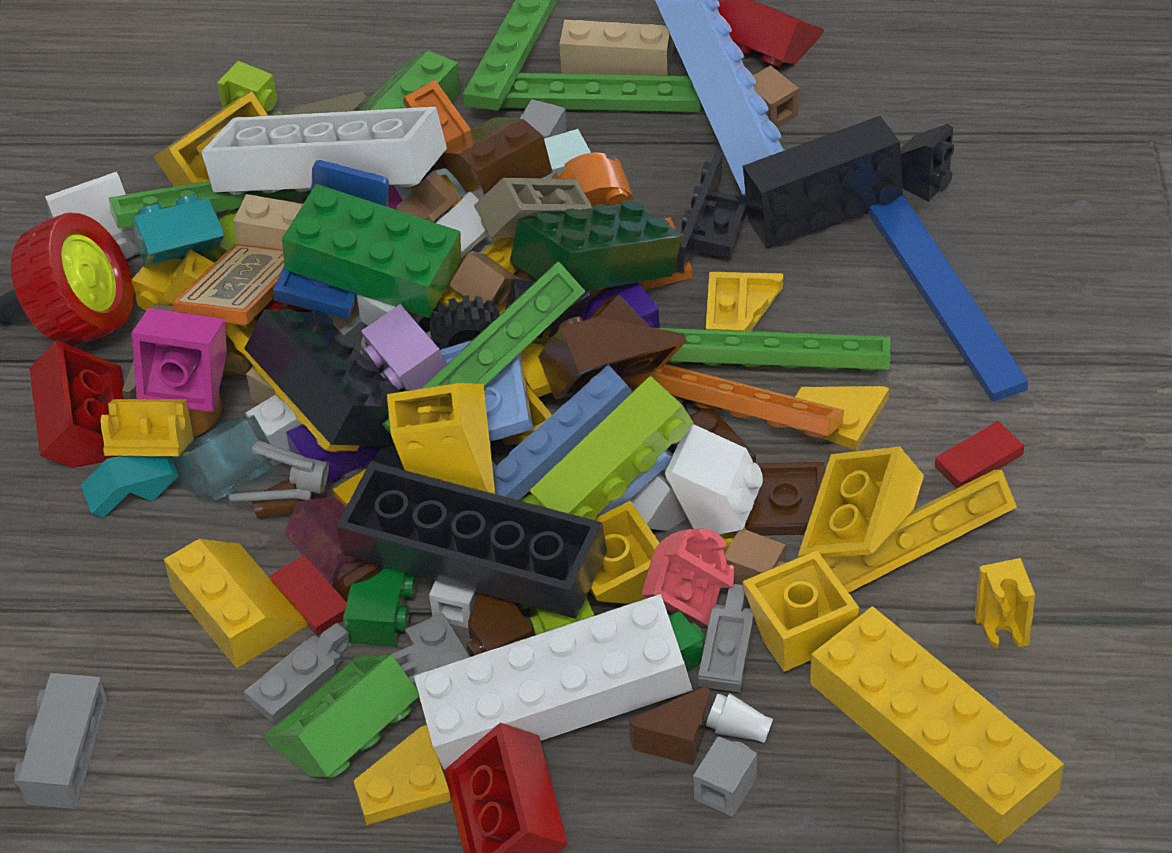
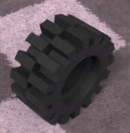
M469 295L462 296V302H457L455 297L448 300V307L441 303L437 306L438 312L433 311L431 314V320H429L431 340L439 350L472 341L500 315L497 307L493 308V303L489 300L483 304L482 297L475 296L474 301H470ZM464 330H476L474 332L466 334L458 333Z

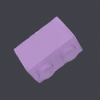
M401 304L361 331L369 345L363 349L365 354L377 368L382 365L386 370L383 371V375L386 380L399 390L401 388L404 391L421 389L447 364L439 348Z

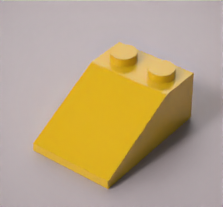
M900 446L830 455L798 553L799 557L818 550L823 558L873 554L913 511L924 475Z

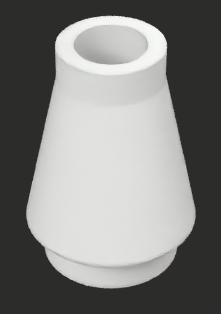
M730 693L728 697L717 694L706 726L715 729V734L757 740L765 743L773 719L763 715Z

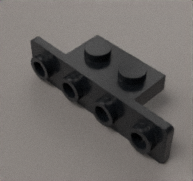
M716 150L711 163H704L700 180L702 186H695L692 195L691 208L693 209L692 211L686 210L681 226L683 238L677 257L676 272H685L693 250L730 258L747 214V204L745 197L716 191L721 180L723 151Z

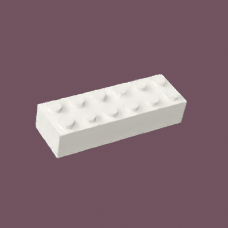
M421 107L233 118L201 153L213 192H229L231 195H239L247 191L262 190L263 193H274L281 189H296L298 192L310 191L312 167L317 160L384 176L389 180V185L399 184L403 188L412 187L421 182L422 178L447 147L437 108Z
M661 594L414 676L432 745L444 770L500 722L539 735L540 741L693 690Z

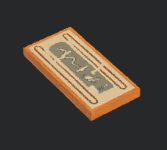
M234 244L172 302L173 312L225 319V323L246 326L273 299V289L284 267L283 250Z

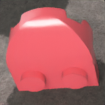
M704 528L687 529L669 535L654 550L642 595L650 598L661 594L667 610L672 613L681 611L690 623L695 622L699 627H708L712 607L715 608L720 588H731L734 583V566L727 564L722 549L727 546L726 542L718 533Z

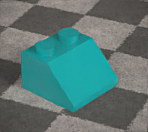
M191 195L176 200L177 206L162 209L161 204H155L138 210L139 215L133 217L132 225L144 266L184 257L190 249L200 253L219 247L224 233L209 198L199 200L198 195Z

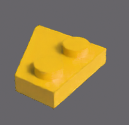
M709 272L706 330L752 331L783 289V274Z
M884 386L801 387L795 397L843 409L842 425L830 435L820 438L857 451L888 401L889 388Z
M427 725L421 726L353 780L366 825L451 801L450 792L439 759L433 748Z

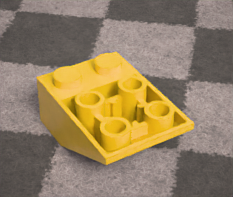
M455 383L387 394L391 437L405 471L495 494L484 384Z

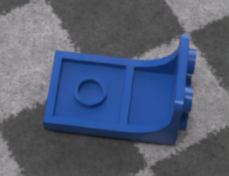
M323 160L315 161L312 167L311 191L316 184L388 207L389 180L386 177ZM283 267L273 289V300L313 311H321L328 315L349 320L357 302V294L285 270Z

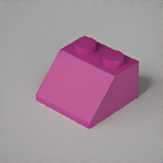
M148 308L132 331L137 399H187L189 409L213 412L217 404L227 355L225 319Z

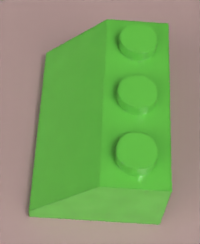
M427 50L402 64L357 111L406 108L403 104L404 97L433 80L437 81L453 103L461 95L458 62Z
M392 654L355 657L263 737L268 744L309 777L333 778L347 769L350 765L348 759L354 753L374 745L381 737L379 731L388 723H396L408 715L412 710L410 704L419 697V693Z

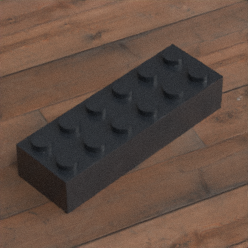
M371 461L336 525L345 556L574 619L577 618L607 553L602 522Z

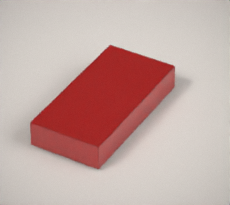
M997 421L935 457V467L956 488H959L993 470H998L1023 455L1024 445Z
M305 555L270 575V580L301 614L309 628L317 636L334 624L343 621L347 602Z

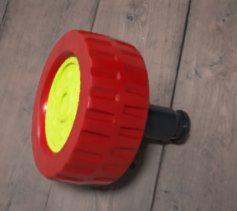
M64 213L30 228L17 240L11 257V276L14 289L0 297V325L8 326L12 322L28 317L32 324L53 342L58 340L76 347L107 336L121 328L127 321L134 301L131 272L120 246L99 222L81 213Z

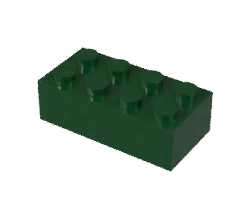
M625 200L621 204L609 206L597 204L594 208L581 210L570 208L561 213H538L534 217L520 218L509 261L536 280L559 261L585 291L671 277L674 272L683 234L670 227V223L667 220L654 217L645 211L644 206L635 201Z

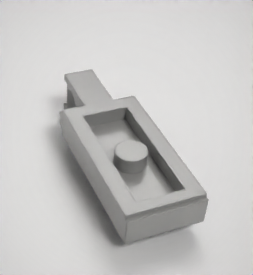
M733 584V587L728 589L726 605L716 604L715 608L712 607L698 675V687L707 685L710 689L741 693L754 625L752 610L745 608L746 597L743 585Z
M336 623L324 631L320 638L314 635L308 641L305 640L244 691L245 700L271 722H279L337 673L336 666L342 661L341 655L351 647L348 636L349 632Z

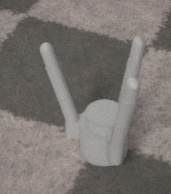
M258 440L252 446V452L291 465L289 481L291 484H296L297 489L233 493L228 496V499L231 502L292 498L310 501L312 492L323 493L327 483L329 463L307 458Z

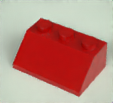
M718 0L720 6L717 9L720 15L729 23L732 29L729 35L741 51L747 54H751L752 49L762 52L761 60L781 67L783 62L796 65L822 36L824 29L754 0Z
M55 340L29 368L40 456L72 468L102 463L106 459L117 457L104 456L103 448L105 445L101 430V415H109V403L112 399H124L121 366Z
M500 722L444 770L464 853H558L568 845L539 735Z

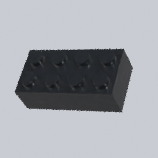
M881 116L743 165L748 221L766 248L869 211L870 206L879 203L888 204L897 197L903 196L900 141Z
M288 308L283 310L264 309L244 349L331 445L391 446L393 442L391 434L382 424L389 418L387 394L400 392L399 389L382 377L377 371V366L372 361L366 359L355 348L354 341L343 335L333 325V319L329 315L317 310L311 313L297 312Z

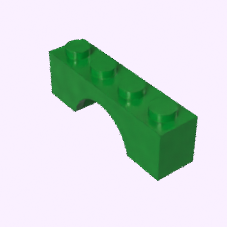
M385 567L376 576L366 581L351 584L343 617L345 630L349 632V642L397 647L400 632L406 631L409 625L410 609L406 605L408 597H415L417 575Z

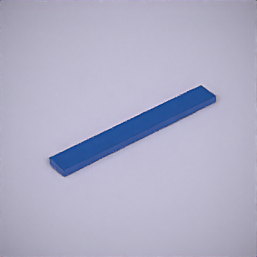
M904 195L897 197L888 204L879 203L870 206V210L867 211L870 218L990 400L994 402L1028 390L1027 378Z

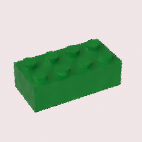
M319 184L314 186L282 237L285 270L394 307L401 304L406 311L427 318L431 316L461 263V231Z

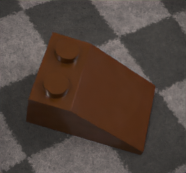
M494 117L446 142L447 149L437 160L479 200L502 178L542 179L553 173L543 135L524 119Z
M574 317L559 325L560 329L547 340L548 344L540 352L538 358L555 399L578 393L607 365L622 380L659 370L687 340L683 333L600 317L583 321L582 317Z

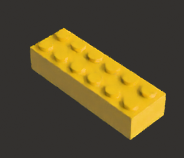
M873 606L811 654L810 684L998 845L1060 793L1064 763Z

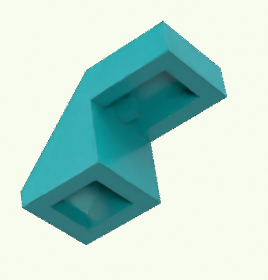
M117 456L106 459L81 484V488L91 513L104 518L129 493L153 502L179 475L171 456Z

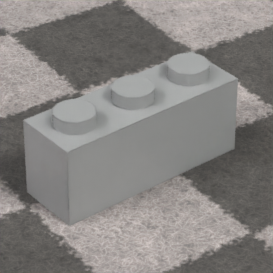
M50 673L46 688L39 691L35 724H30L27 729L25 740L27 750L24 759L17 762L14 772L15 785L20 788L26 805L76 809L107 705V698L100 677Z

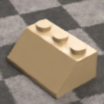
M564 20L560 39L561 73L669 76L674 41L666 25Z

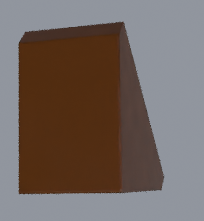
M707 685L629 719L630 742L633 749L646 754L694 765L707 729L706 723L711 711V691Z

